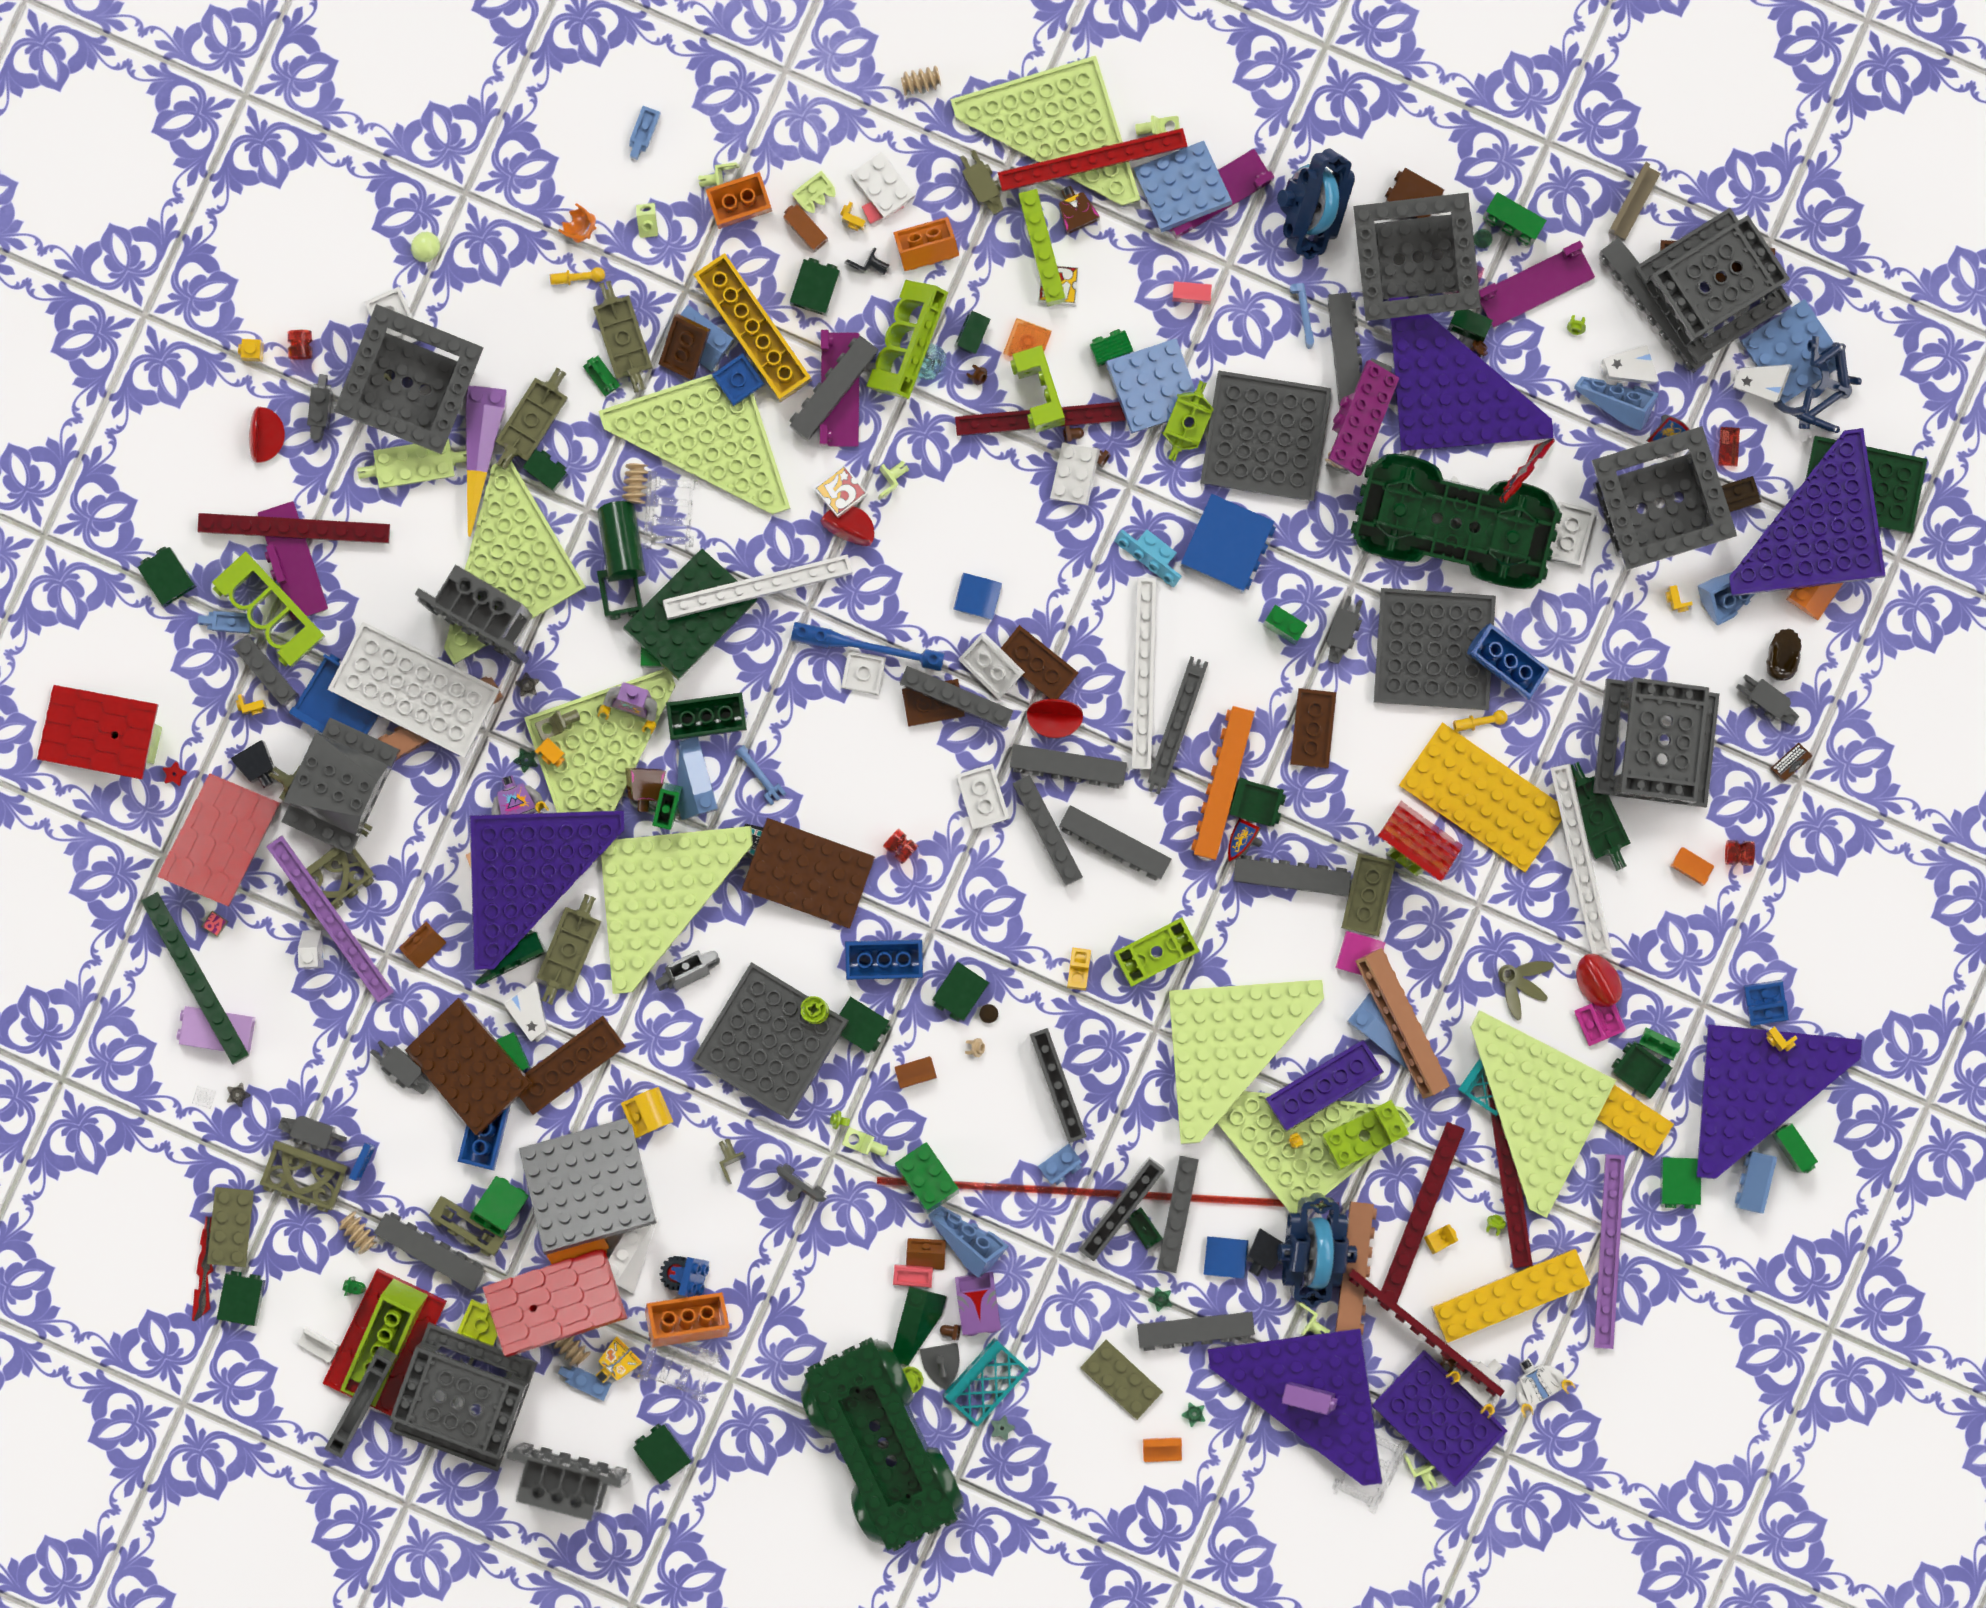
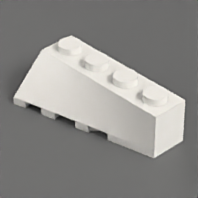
M656 1224L625 1232L608 1259L616 1285L633 1294Z

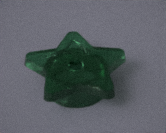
M520 748L519 757L513 760L514 763L521 765L523 773L529 767L538 766L534 760L535 750L527 752Z
M1155 1287L1154 1295L1148 1301L1155 1304L1157 1312L1164 1306L1172 1307V1303L1169 1300L1171 1290L1162 1291Z
M1189 1402L1188 1410L1182 1413L1181 1416L1188 1419L1190 1427H1193L1196 1422L1206 1421L1202 1414L1205 1406H1195Z

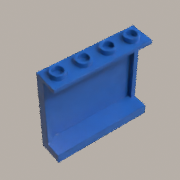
M1211 494L1180 565L1185 568L1189 567L1239 589L1243 593L1245 589L1249 590L1253 579L1250 576L1253 571L1257 572L1261 562L1257 560L1260 554L1264 555L1267 550L1268 544L1265 542L1268 536L1272 538L1276 527L1273 524L1275 521Z
M324 654L323 661L295 707L292 706L289 713L323 733L329 718H332L368 735L379 715L328 690L340 666L339 662L341 659L333 654H330V656Z

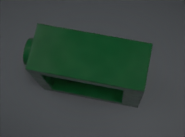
M597 571L605 617L610 618V620L621 619V615L627 614L629 617H634L643 608L638 577L633 578L637 607L610 611L604 581L608 579L607 571Z

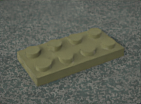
M1358 853L1341 928L1379 937L1396 861Z
M215 1187L207 1264L246 1267L254 1190Z
M1107 1339L1080 1367L1136 1420L1141 1417L1163 1392Z

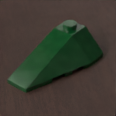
M530 930L494 969H488L475 982L476 986H480L546 954L547 950L538 932L533 933Z
M909 1286L893 1346V1352L900 1364L909 1366L942 1316L947 1296Z

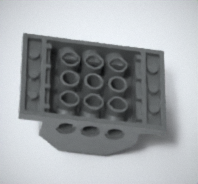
M329 718L323 733H315L283 802L289 806L281 822L352 854L400 749Z

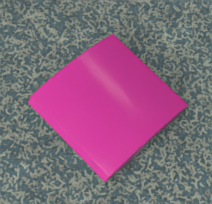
M1346 931L1335 968L1362 976L1355 960L1377 949L1382 948L1384 950L1386 942Z
M1591 1003L1574 1011L1589 1046L1626 1031L1616 1004L1610 1007H1600Z

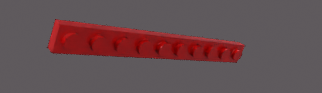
M1180 128L998 172L1001 190L1005 192L1184 149L1188 146L1184 129Z

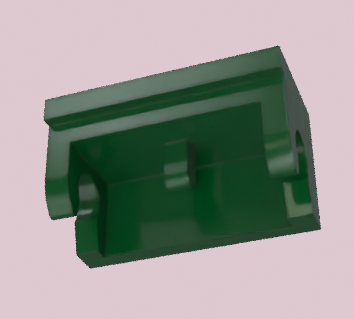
M1469 309L1457 310L1451 319L1448 330L1473 341L1484 342L1493 320Z
M973 310L969 311L954 347L970 354H976L991 319Z
M1142 1207L1138 1208L1128 1217V1223L1146 1249L1163 1240Z

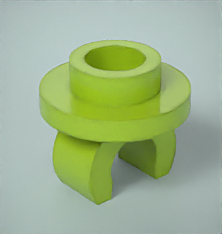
M1572 315L1570 322L1567 324V330L1573 335L1583 334L1586 331L1585 317L1578 321L1575 320V315Z
M836 1110L830 1117V1124L833 1129H838L839 1125L849 1126L850 1119L841 1117V1111Z
M1499 1215L1489 1216L1486 1232H1489L1490 1228L1494 1227L1497 1229L1496 1236H1499L1501 1229H1504L1506 1226L1503 1217Z

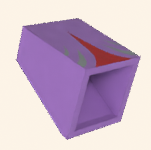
M993 1272L984 1273L979 1278L975 1274L955 1277L962 1334L974 1336L978 1333H994L1001 1330Z

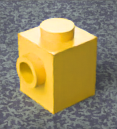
M242 339V343L238 344V355H241L244 361L263 362L264 342L260 339Z

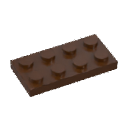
M1020 625L1001 647L1025 672L1022 677L1049 699H1059L1079 674L1078 671Z
M1298 688L1290 765L1329 768L1337 692Z

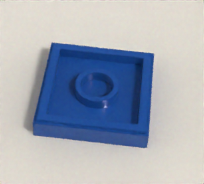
M743 353L712 374L733 406L765 385Z
M364 1143L349 1179L354 1181L361 1180L376 1148L375 1145Z

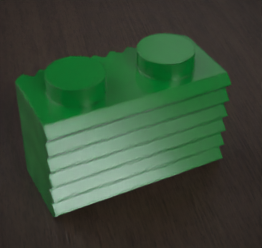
M1117 329L1110 332L1109 337L1103 339L1102 336H1099L1092 340L1089 347L1098 367L1105 365V362L1134 352L1125 330Z

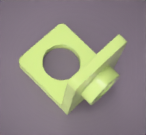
M655 203L636 205L639 237L658 236ZM644 208H650V209H651V210H649V211H641V210L644 209Z

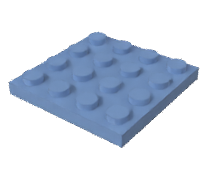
M1204 140L1133 168L1161 233L1232 205V200Z
M1805 299L1740 341L1756 366L1792 365L1780 398V402L1783 404L1822 378L1820 369L1810 365L1811 352L1808 351L1807 344L1809 340H1812V336L1819 337V354L1834 343ZM1835 356L1826 362L1830 373L1836 370Z
M1177 338L1105 362L1131 434L1168 422L1178 398L1176 395L1196 391Z

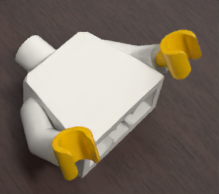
M1496 1359L1488 1366L1481 1361H1470L1471 1364L1502 1388L1501 1380L1496 1374L1503 1366ZM1456 1368L1446 1375V1378L1449 1376L1453 1377L1454 1381L1451 1384L1458 1382L1484 1406L1480 1411L1481 1414L1487 1410L1489 1412L1487 1418L1493 1415L1500 1396L1496 1394L1493 1397L1485 1390L1487 1388L1486 1385L1482 1382L1478 1385L1470 1378L1472 1374L1467 1370L1463 1373L1460 1369Z

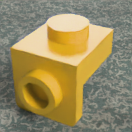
M849 201L848 205L843 206L840 213L843 216L842 222L847 223L848 227L852 230H864L866 220L850 214L854 205Z
M1677 585L1669 586L1665 595L1667 603H1671L1672 611L1677 610L1678 613L1689 611V607L1693 605L1692 601L1681 603Z
M237 695L239 699L236 700L238 711H242L245 715L249 713L252 716L263 713V709H267L264 700L246 704L244 695Z
M1775 1026L1766 1033L1768 1036L1766 1039L1772 1047L1776 1046L1779 1052L1784 1049L1786 1052L1796 1045L1794 1041L1798 1039L1795 1035L1786 1042Z
M1450 1224L1423 1237L1432 1254L1458 1241L1456 1231Z

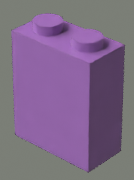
M1289 1382L1286 1384L1282 1403L1329 1414L1335 1410L1337 1398H1335V1393Z

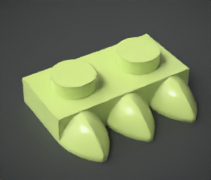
M821 170L791 194L804 210L815 213L813 202L825 205L824 193L830 197H835L836 191L833 184Z

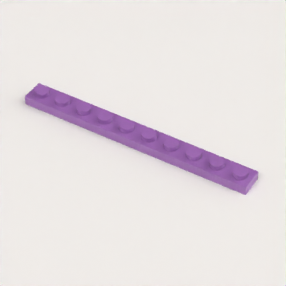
M283 835L266 846L376 1001L379 1003L392 994L394 990Z
M1605 1154L1594 1348L1614 1349L1625 1156Z

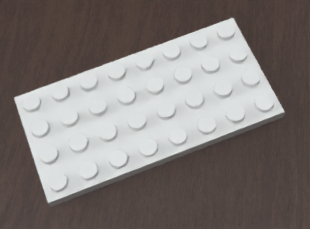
M362 621L328 688L329 691L463 758H466L500 689Z

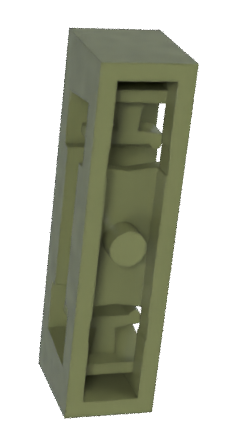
M440 1196L428 1215L432 1218L431 1222L440 1227L443 1224L448 1227L447 1231L456 1237L458 1234L465 1238V1243L472 1247L477 1245L481 1248L480 1252L488 1257L490 1255L496 1256L508 1236L505 1234L501 1238L494 1234L495 1236L492 1237L488 1233H484L481 1239L489 1244L483 1243L479 1240L480 1237L454 1221L449 1222L443 1218L444 1215L452 1219L455 1214L447 1209V1206L457 1212L456 1215L480 1230H489L470 1219V1212L446 1197Z

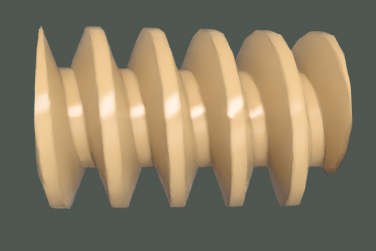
M936 65L933 66L932 72L929 67H926L925 73L919 68L917 75L914 70H911L910 76L904 71L903 77H901L905 96H907L908 90L914 95L916 88L919 93H922L923 87L928 92L930 85H932L934 90H937L938 84L941 86L939 71Z
M638 463L625 465L630 471L624 473L629 478L624 479L623 482L629 486L623 487V491L627 493L623 494L622 498L627 500V502L634 504L646 503L640 498L646 496L641 490L647 489V486L643 485L642 482L648 481L647 478L643 477L644 474H649V471L644 469L648 465Z
M354 1211L340 1222L342 1224L339 1230L346 1229L343 1235L345 1237L351 1235L348 1241L350 1243L356 1241L353 1248L360 1247L358 1251L360 1255L368 1251L377 1242H373L376 1237L375 1235L368 1236L371 1229L364 1231L366 1223L359 1224L361 1217L354 1218L357 1213Z
M575 1336L556 1341L553 1347L554 1349L561 1347L559 1354L566 1353L564 1360L571 1358L570 1366L575 1364L578 1366L591 1354V1351L583 1352L586 1347L585 1345L578 1347L580 1339L573 1341Z

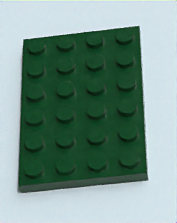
M1814 436L1805 480L1837 440ZM1866 446L1878 527L1913 534L1928 459Z
M702 548L623 627V630L679 681L758 599L755 598L667 620L662 603L663 600L738 582Z

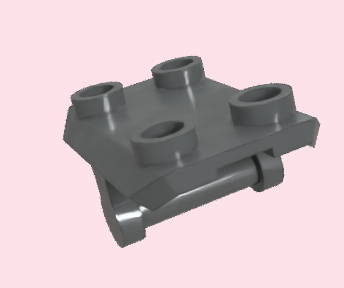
M787 1163L784 1165L780 1164L776 1168L779 1176L794 1185L793 1189L786 1195L788 1201L794 1202L798 1200L801 1192H804L817 1202H824L828 1198L825 1195L826 1190L818 1185L813 1187L794 1174L795 1169Z

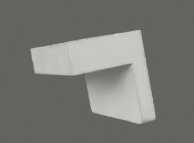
M304 1327L303 1333L297 1342V1345L329 1363L332 1362L340 1345L308 1327Z

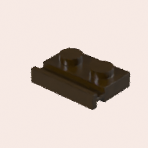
M1753 476L1722 485L1730 512L1762 502Z

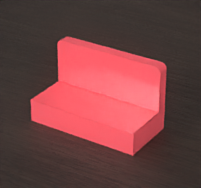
M1174 281L1172 301L1210 305L1212 285Z

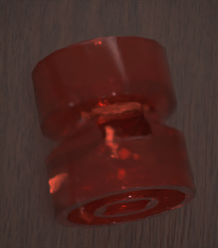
M301 329L287 331V342L291 344L288 347V359H312L313 347L309 345L312 342V331Z
M898 828L882 847L889 853H894L895 858L901 864H904L919 846L912 839H906L907 835Z
M1738 840L1726 841L1725 865H1737L1739 862L1742 866H1753L1755 858L1754 841H1743L1742 843H1739Z

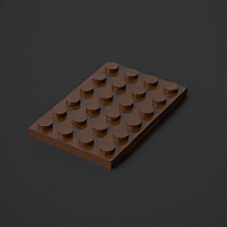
M766 818L741 890L850 929L875 856Z
M457 998L405 1049L407 1054L421 1068L422 1072L477 1136L533 1084L461 998Z

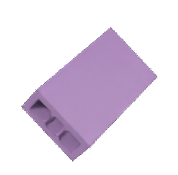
M185 1006L184 1010H181L180 1013L182 1026L177 1031L179 1044L224 1051L201 1008ZM226 1013L250 1055L256 1017Z

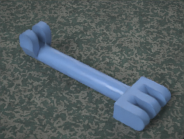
M1304 283L1292 284L1289 291L1291 294H1298L1306 348L1312 349L1314 337L1311 329Z
M742 745L735 752L739 757L743 758L768 792L764 794V797L772 806L774 801L770 797L773 795L778 801L780 797L776 792L779 791L783 796L786 795V792L779 783L775 786L771 784L748 754L749 750L745 745Z

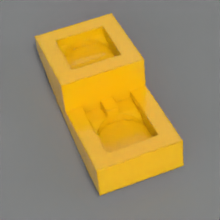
M1072 947L1067 988L1086 991L1091 950Z

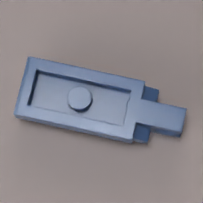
M642 106L629 140V147H632L630 158L638 160L641 151L645 152L648 148L661 115L660 111Z
M213 611L209 612V616L198 615V625L207 626V630L251 633V624L248 621L247 613Z
M561 1366L558 1374L566 1377L565 1382L570 1386L602 1401L605 1400L612 1385L609 1381L602 1383L594 1374L579 1367L572 1366L570 1370Z

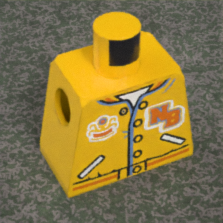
M615 1337L598 1362L603 1368L595 1376L602 1383L611 1376L618 1381L639 1367L643 1362L618 1337Z

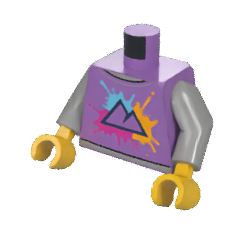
M625 682L620 687L616 686L608 690L603 702L604 705H601L599 708L598 717L600 713H605V720H607L611 712L610 707L647 719L642 727V731L645 732L649 728L651 730L650 734L653 733L656 728L654 720L656 719L657 703L651 698L648 690Z
M511 775L502 778L505 789L497 792L498 796L494 798L491 813L492 815L540 813L541 809L545 808L548 812L549 808L538 791L530 785L525 786L523 783L516 785Z

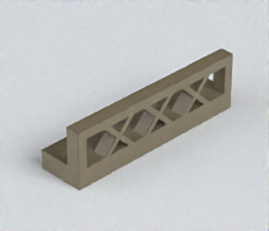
M1648 162L1644 163L1608 233L1624 241L1661 174L1650 168L1651 164Z

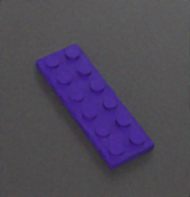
M1364 1040L1265 1098V1101L1285 1132L1380 1076L1384 1071Z

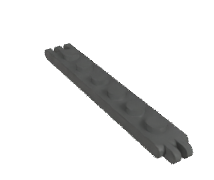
M1190 656L1147 782L1151 784L1150 792L1153 791L1154 785L1158 786L1156 794H1160L1161 788H1166L1209 663L1205 661L1203 668L1199 667L1201 659H1198L1196 665H1192L1194 662V657Z

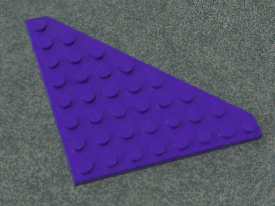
M1397 297V298H1389L1388 300H1389V301H1392V300H1401V299H1410V298H1409V297ZM1429 314L1390 318L1394 374L1399 377L1396 386L1401 451L1554 438L1552 418Z
M1863 428L1843 431L1834 445L1824 455L1823 459L1776 516L1771 525L1729 576L1731 597L1885 578L1886 573Z
M623 810L469 815L474 970L494 969L554 906L559 898L569 890L574 882L584 874L592 863L624 831Z
M1708 1024L1696 1178L1717 1179L1861 1059L1862 1040L1779 1031L1786 1042L1795 1035L1798 1038L1794 1041L1796 1045L1786 1052L1784 1049L1779 1052L1776 1046L1772 1047L1766 1039L1768 1037L1766 1033L1769 1030Z
M1361 1328L1207 1349L1211 1370L1362 1486L1383 1483ZM1293 1382L1335 1393V1398H1337L1335 1410L1329 1414H1323L1282 1403L1286 1384Z

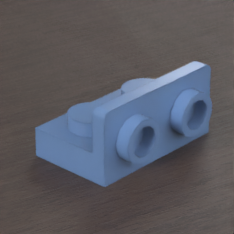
M1067 1144L1038 1167L1051 1185L1053 1183L1059 1185L1066 1179L1064 1175L1069 1172L1074 1174L1082 1168L1080 1166L1082 1160L1071 1145Z

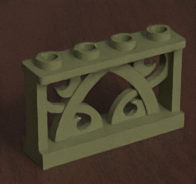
M334 847L306 868L312 877H318L319 887L323 883L321 869L325 868L333 873L343 871L339 891H323L327 898H336L331 902L336 910L343 905L342 901L348 897L349 899L355 897L359 893L358 889L362 886L368 887L374 882L373 878L376 877L356 848H354L352 853L358 862L349 864L346 852ZM337 861L338 866L342 865V867L334 869L332 862ZM351 867H361L364 870V876L360 880H355L354 875L358 872H350ZM287 882L285 885L311 920L317 921L318 918L292 882ZM349 882L354 884V886L347 890Z
M275 1140L259 1183L263 1185V1190L274 1193V1190L282 1192V1197L292 1199V1197L299 1198V1203L310 1206L311 1203L318 1205V1210L327 1213L328 1210H334L349 1166ZM278 1151H282V1165L273 1166ZM294 1158H298L300 1162L298 1166H289V1163L294 1164ZM307 1161H310L311 1172L318 1181L310 1186L299 1188L290 1170L301 1169ZM318 1167H322L324 1169V1171L320 1173L324 1176L323 1178H321L316 1173V1169ZM276 1169H283V1173L276 1175V1177L279 1176L281 1178V1182L278 1184L273 1183L270 1178L271 1173ZM338 1171L341 1173L334 1188L328 1181ZM288 1183V1185L293 1191L285 1189L283 1187ZM324 1185L331 1190V1197L327 1201H323L318 1197L321 1192L326 1195L325 1189L322 1188ZM313 1192V1198L303 1195Z

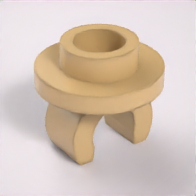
M975 1038L974 1040L966 1041L967 1044L972 1045V1049L965 1051V1054L981 1057L985 1051V1044L982 1039Z

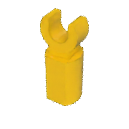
M1296 1132L1290 1135L1288 1143L1291 1149H1297L1303 1145V1140Z

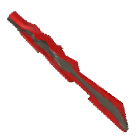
M1554 438L1533 447L1526 464L1518 467L1517 473L1508 480V484L1504 487V492L1499 498L1500 502L1506 503L1522 486V482L1535 469L1534 464L1539 458L1542 459L1555 442Z
M211 1216L205 1217V1226L201 1234L200 1245H202V1249L198 1257L196 1274L199 1275V1287L194 1289L192 1321L198 1320L211 1309L208 1275L214 1269L212 1264H207Z

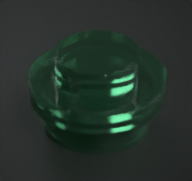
M1480 229L1474 234V242L1477 247L1487 248L1491 245L1493 237L1490 231Z

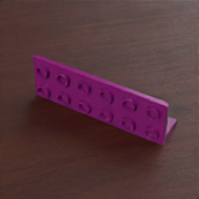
M1255 149L1248 151L1218 169L1232 200V205L1170 229L1175 239H1178L1274 181L1275 176L1271 171L1268 172Z
M1581 240L1563 248L1562 252L1497 284L1494 282L1480 289V304L1487 318L1493 320L1492 327L1495 328L1594 279L1595 275L1582 251L1584 246Z
M821 330V384L826 379L825 374L831 367L834 369L838 364L836 362L838 357L843 352L846 354L850 349L848 347L850 342L854 338H859V333H829V330ZM859 378L822 425H820L821 447L859 446Z

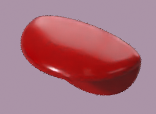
M257 406L252 413L250 421L249 449L252 460L255 463H261L272 459L279 453L284 443L285 430L281 419L274 411Z
M856 506L850 508L839 518L830 509L820 520L825 529L843 540L862 546H870L873 542L875 534L873 522L866 512Z
M1044 699L1036 701L1028 707L1027 720L1032 729L1038 734L1048 738H1063L1071 735L1080 727L1083 720V711L1078 705L1070 701Z
M1587 954L1581 958L1576 969V979L1582 994L1591 1003L1600 1007H1610L1616 1004L1622 996V983L1612 964L1596 954Z

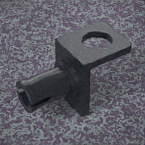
M875 247L872 248L864 266L849 259L844 262L846 265L862 273L866 272L867 268L869 269L870 267L885 275L886 269L890 265L875 258L874 253L877 249Z

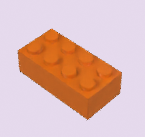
M723 1292L646 1303L645 1317L652 1348L728 1336L730 1326Z

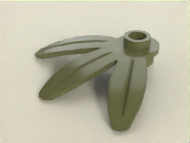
M1533 961L1516 968L1507 964L1499 969L1498 977L1501 982L1505 983L1506 1002L1516 1020H1520L1522 1016L1520 998L1516 987L1534 999L1547 1001V995L1537 985L1523 978V976L1544 973L1554 967L1552 962ZM1506 971L1510 972V975L1508 977L1504 976V973Z

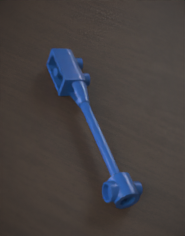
M794 622L791 641L825 649L849 646L920 661L922 668L937 671L942 670L945 656L944 652L925 649L922 653H916L853 640L832 629Z

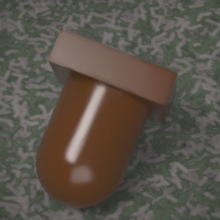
M1065 426L1062 429L1065 443L1081 439L1084 436L1083 429L1079 427L1070 428V426Z
M1100 450L1097 463L1102 468L1111 456L1107 450L1104 452Z
M942 1325L939 1329L940 1334L952 1337V1340H959L961 1325Z

